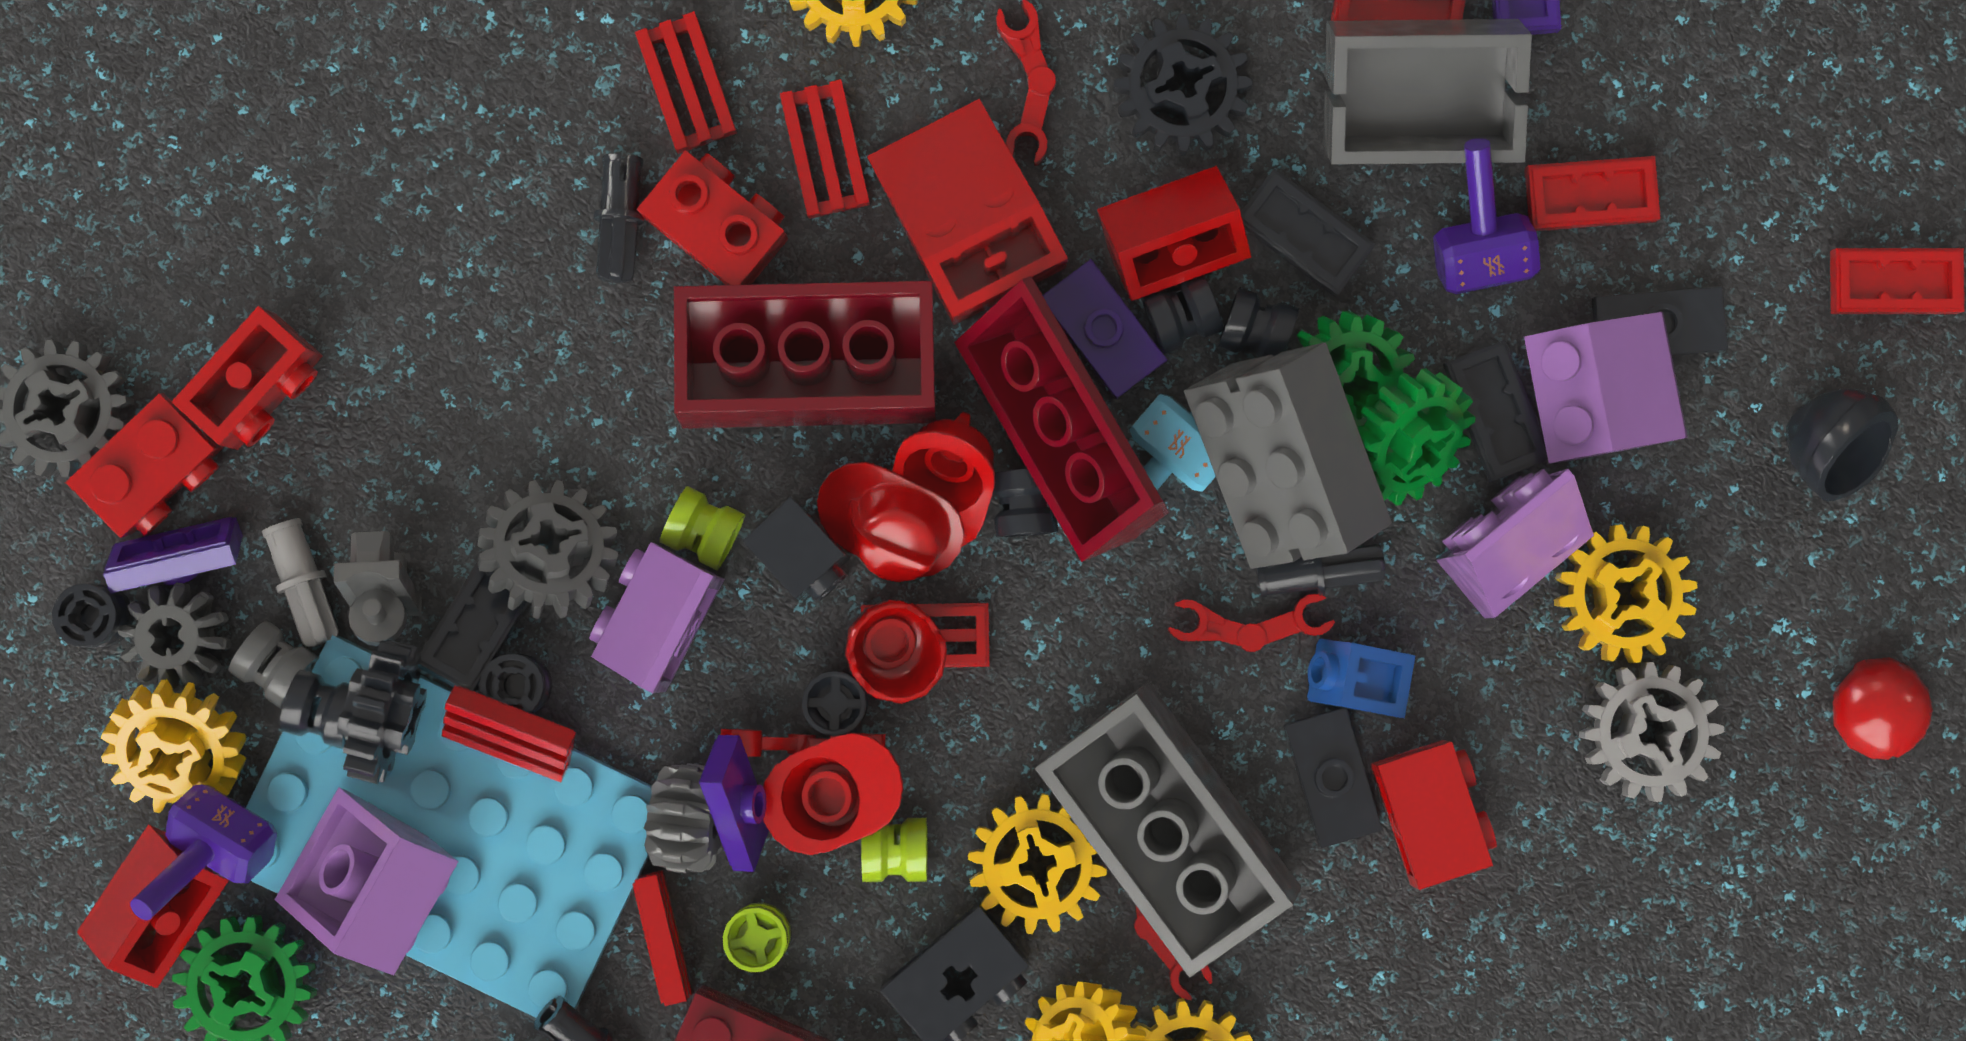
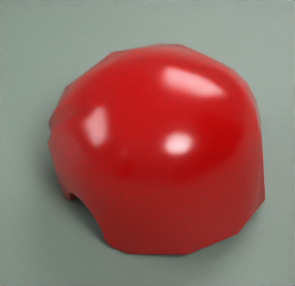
M899 600L883 601L865 608L849 627L845 651L846 659L856 681L873 697L903 704L927 695L943 676L947 654L945 638L931 617L916 604H908L905 601Z
M1891 657L1865 659L1856 663L1853 670L1834 690V700L1832 702L1833 725L1849 748L1871 759L1889 760L1892 757L1898 758L1904 755L1925 736L1930 726L1933 707L1929 689L1913 668Z

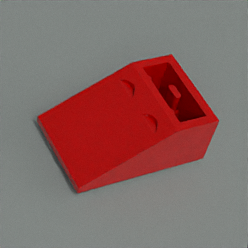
M980 99L867 156L953 325L995 305L1020 280L1031 276L1036 284L1066 268L1068 257L1039 201Z

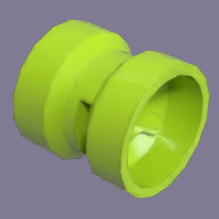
M687 486L674 505L659 542L676 551L687 548L697 553L699 562L718 571L738 536L745 519V514L729 506L717 508L708 503L705 494Z
M907 818L902 824H887L876 833L861 838L862 881L882 882L888 875H901L907 882H927V818Z
M764 902L751 903L741 908L726 924L723 933V949L728 959L739 969L748 972H763L775 966L787 951L791 940L790 924L785 914L776 906Z

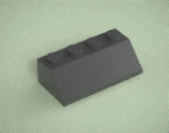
M1147 682L1103 714L1035 767L1043 781L1189 978L1294 905L1302 888L1150 682Z

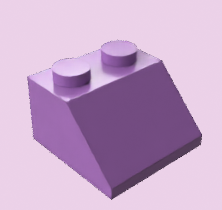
M1663 312L1586 323L1524 337L1549 463H1563L1688 438Z
M650 542L646 552L636 549L629 558L619 579V583L627 586L616 610L607 605L592 629L589 639L598 644L591 657L651 693L666 692L725 579L656 543Z
M339 787L277 894L275 901L334 954L394 976L406 953L413 947L417 934L435 902L445 891L449 878L459 861L427 835Z

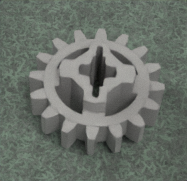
M1641 662L1639 678H1635L1628 668L1621 667L1616 669V679L1619 685L1614 688L1607 683L1599 682L1595 689L1604 699L1601 705H1584L1582 709L1585 714L1595 719L1594 727L1579 731V738L1595 741L1596 749L1584 757L1587 764L1605 763L1607 768L1603 771L1600 781L1604 785L1611 786L1622 778L1624 780L1622 795L1635 799L1642 786H1645L1648 800L1653 802L1662 801L1664 786H1667L1676 796L1682 797L1686 795L1687 786L1684 778L1689 776L1695 780L1705 781L1708 775L1700 765V762L1703 758L1719 759L1721 755L1720 751L1708 745L1709 736H1715L1724 732L1723 725L1708 723L1707 714L1719 706L1717 701L1714 699L1698 700L1696 695L1699 693L1703 682L1699 678H1691L1681 685L1679 683L1681 668L1675 665H1668L1660 678L1658 677L1654 662ZM1647 689L1663 690L1674 696L1680 704L1668 708L1659 706ZM1620 705L1624 714L1617 732L1611 734L1612 719ZM1645 718L1662 723L1663 729L1655 734L1657 745L1640 741L1639 734L1647 729ZM1691 730L1690 744L1682 758L1679 750L1685 733ZM1636 755L1644 757L1649 767L1654 769L1656 774H1640L1630 769L1621 760L1632 758Z

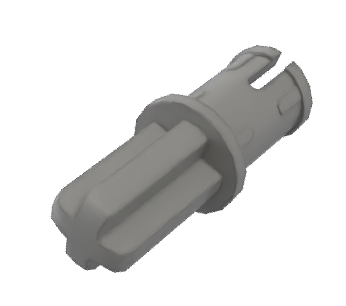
M296 518L272 525L262 530V534L266 538L281 584L275 587L277 593H285L302 644L305 647H315L331 640L332 635L338 637L339 629L321 581L327 577L325 570H317L302 529L301 519Z

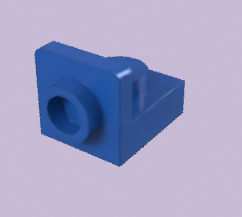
M1319 639L1316 644L1315 654L1308 667V701L1405 719L1415 655L1356 643Z

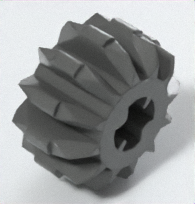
M175 583L170 595L162 586H153L148 589L150 606L140 601H132L127 608L130 614L138 620L137 625H120L117 631L122 637H134L135 646L125 649L120 657L124 662L143 659L136 674V678L140 682H150L158 675V684L161 680L168 679L173 691L179 684L180 679L185 686L188 682H191L197 688L202 684L200 668L209 673H218L222 665L211 654L212 649H229L232 643L231 639L227 637H215L214 629L225 625L229 619L225 612L206 615L214 599L210 593L200 592L192 598L190 586L186 583ZM168 626H182L178 633V637L184 642L182 648H167L172 640L171 636L165 632Z
M687 763V765L664 766L658 774L657 781L651 786V799L649 804L646 805L648 813L643 828L647 834L644 846L652 865L667 868V871L687 874L688 871L703 872L704 870H710L716 863L717 855L722 851L723 846L699 784L705 765Z

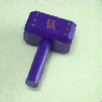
M1483 138L1471 139L1464 144L1471 223L1442 228L1433 237L1437 274L1445 290L1453 294L1532 279L1541 270L1538 236L1528 216L1514 213L1496 217L1490 141Z
M195 784L172 805L168 813L165 835L170 844L183 852L131 900V909L139 918L150 920L206 866L233 883H249L270 862L274 855L277 839L275 827L269 821L210 785Z

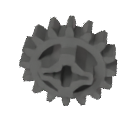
M51 339L45 340L44 356L35 349L25 347L20 350L25 364L23 367L17 368L8 364H4L1 367L2 372L10 382L7 388L0 387V400H3V406L0 409V423L5 424L6 430L0 434V446H18L12 458V462L16 465L26 467L36 459L34 465L36 475L51 477L56 467H58L61 477L70 478L79 470V463L84 465L113 437L115 431H120L128 423L126 420L119 418L120 410L133 406L134 399L117 394L116 389L127 380L124 373L117 371L104 372L111 359L109 356L96 352L87 359L88 345L75 341L71 342L65 354L62 343ZM75 368L88 378L85 380L77 379L68 384L64 376L58 374L56 369ZM29 390V395L27 398L25 409L23 410L24 399ZM59 397L68 399L71 403L63 409L65 421L53 419V415L60 410V405L57 401ZM100 408L99 420L94 430L93 424L97 410ZM54 434L59 444L65 445L67 451H49L40 446L36 440L39 438L46 439Z
M534 480L529 481L527 497L521 498L516 492L509 489L504 495L503 505L505 510L494 506L489 507L486 516V524L489 527L480 528L477 546L485 551L479 554L478 568L479 571L483 572L495 571L489 579L488 590L493 594L508 589L510 591L507 606L509 609H516L524 600L532 603V618H540L544 605H553L559 618H564L567 616L569 601L574 600L579 606L586 609L590 607L593 597L591 588L605 592L610 579V575L606 570L615 569L618 552L609 548L615 544L617 530L616 527H600L605 520L607 511L604 505L596 506L590 510L585 507L588 491L582 488L572 498L564 496L563 481L556 480L551 493H542L540 486ZM526 519L527 526L522 532L512 533L511 540L505 541L509 532L518 523ZM539 544H547L549 550H550L552 553H557V554H548L547 549L545 548V546H542V545H539ZM590 557L586 567L577 576L570 579L569 570L571 567L582 565L584 558Z

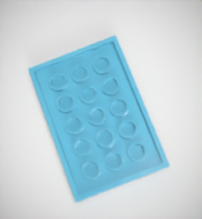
M332 635L331 640L326 641L312 673L321 675L324 682L330 685L337 686L343 682L349 683L357 668L368 671L372 651L345 638ZM420 675L417 684H420V688L427 689V698L416 730L415 742L408 755L396 752L394 768L392 771H387L383 783L374 784L347 777V770H343L347 754L343 753L341 748L324 744L320 735L309 732L303 736H297L282 732L246 807L272 823L277 831L274 855L270 862L251 880L252 882L277 894L279 893L337 789L340 787L427 835L459 861L449 878L445 891L438 897L419 930L413 947L406 953V956L537 1018L547 1003L554 998L557 999L558 996H562L572 1007L577 1008L633 891L632 883L641 875L649 858L644 846L647 834L643 827L647 820L648 812L646 805L649 804L651 799L652 785L575 748L572 750L568 770L560 783L442 737V729L445 725L443 719L447 711L445 710V703L452 690Z

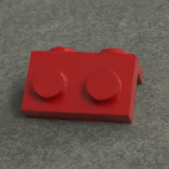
M159 393L65 483L120 538L132 535L136 530L145 537L172 513L173 510L166 502L183 486L192 493L215 473L219 465L212 458L224 447L218 445L213 439H209L164 393Z

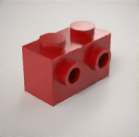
M685 150L636 210L646 221L725 285H751L788 241L785 231L778 226L785 217L757 193L747 201L729 185L736 177L711 155L706 153L698 161Z
M1217 166L1097 209L1110 257L1131 301L1251 258L1240 208Z
M258 306L171 402L218 445L239 450L243 444L251 447L270 430L275 421L270 414L286 396L290 399H295L314 381L318 371L313 367L323 355L276 313Z
M1440 740L1370 763L1411 886L1421 890L1493 866L1488 850L1497 847L1496 837L1487 813L1484 810L1475 812L1468 788L1476 786L1477 783L1472 764L1464 749L1455 752L1451 741Z
M148 824L77 933L107 969L158 988L229 880L206 866L150 920H143L136 916L130 906L131 900L183 852L169 843L165 831Z

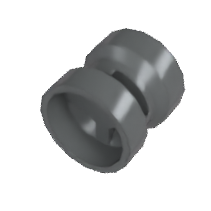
M265 620L251 632L231 660L228 672L244 683L255 682L264 689L265 698L282 709L295 674L299 670L312 672L320 657L305 646L293 647L285 641L284 632Z

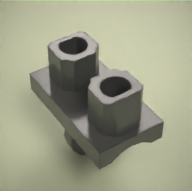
M390 532L352 533L350 562L334 563V583L350 606L348 618L350 627L355 635L367 645L379 646L380 641H394L401 635L406 626L407 614L409 616H421L422 597L407 574V560L403 553L394 552V538Z

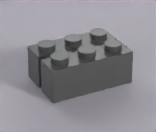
M1519 19L1327 21L1325 79L1331 90H1325L1323 147L1330 163H1465L1464 144L1475 138H1483L1490 141L1492 163L1525 162L1528 105L1519 93L1529 92L1532 34ZM1505 79L1512 88H1505Z
M1326 342L1281 352L1274 357L1273 355H1267L1229 364L1183 390L1250 569L1290 563L1300 557L1303 560L1346 554L1392 524Z

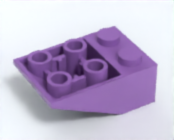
M1542 469L1535 475L1531 472L1524 478L1519 476L1491 499L1498 508L1497 510L1491 511L1485 516L1480 514L1474 519L1472 517L1468 518L1442 540L1448 550L1437 558L1436 561L1484 618H1495L1594 536L1575 476L1569 469L1549 475Z

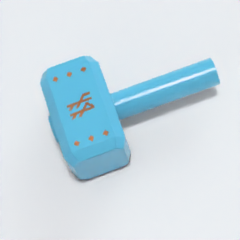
M1159 394L1129 429L1133 440L1153 456L1143 468L1156 490L1173 473L1192 490L1203 492L1216 476L1192 412H1189L1173 397Z

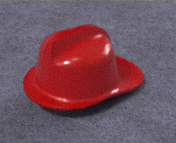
M962 412L955 420H935L922 427L917 433L904 439L896 453L892 472L934 491L952 504L960 515L964 537L961 547L976 538L985 522L995 486L994 453L987 438L976 428L970 426V414Z
M868 462L847 463L833 470L820 486L817 508L821 524L836 543L848 552L858 556L869 571L882 579L902 582L914 580L918 577L935 575L949 567L961 551L964 531L960 515L952 504L934 491L924 488L887 468Z
M850 733L830 738L792 754L774 766L763 784L766 794V812L763 821L773 838L790 851L807 855L830 852L874 834L891 822L900 807L903 792L900 766L890 750L873 737Z

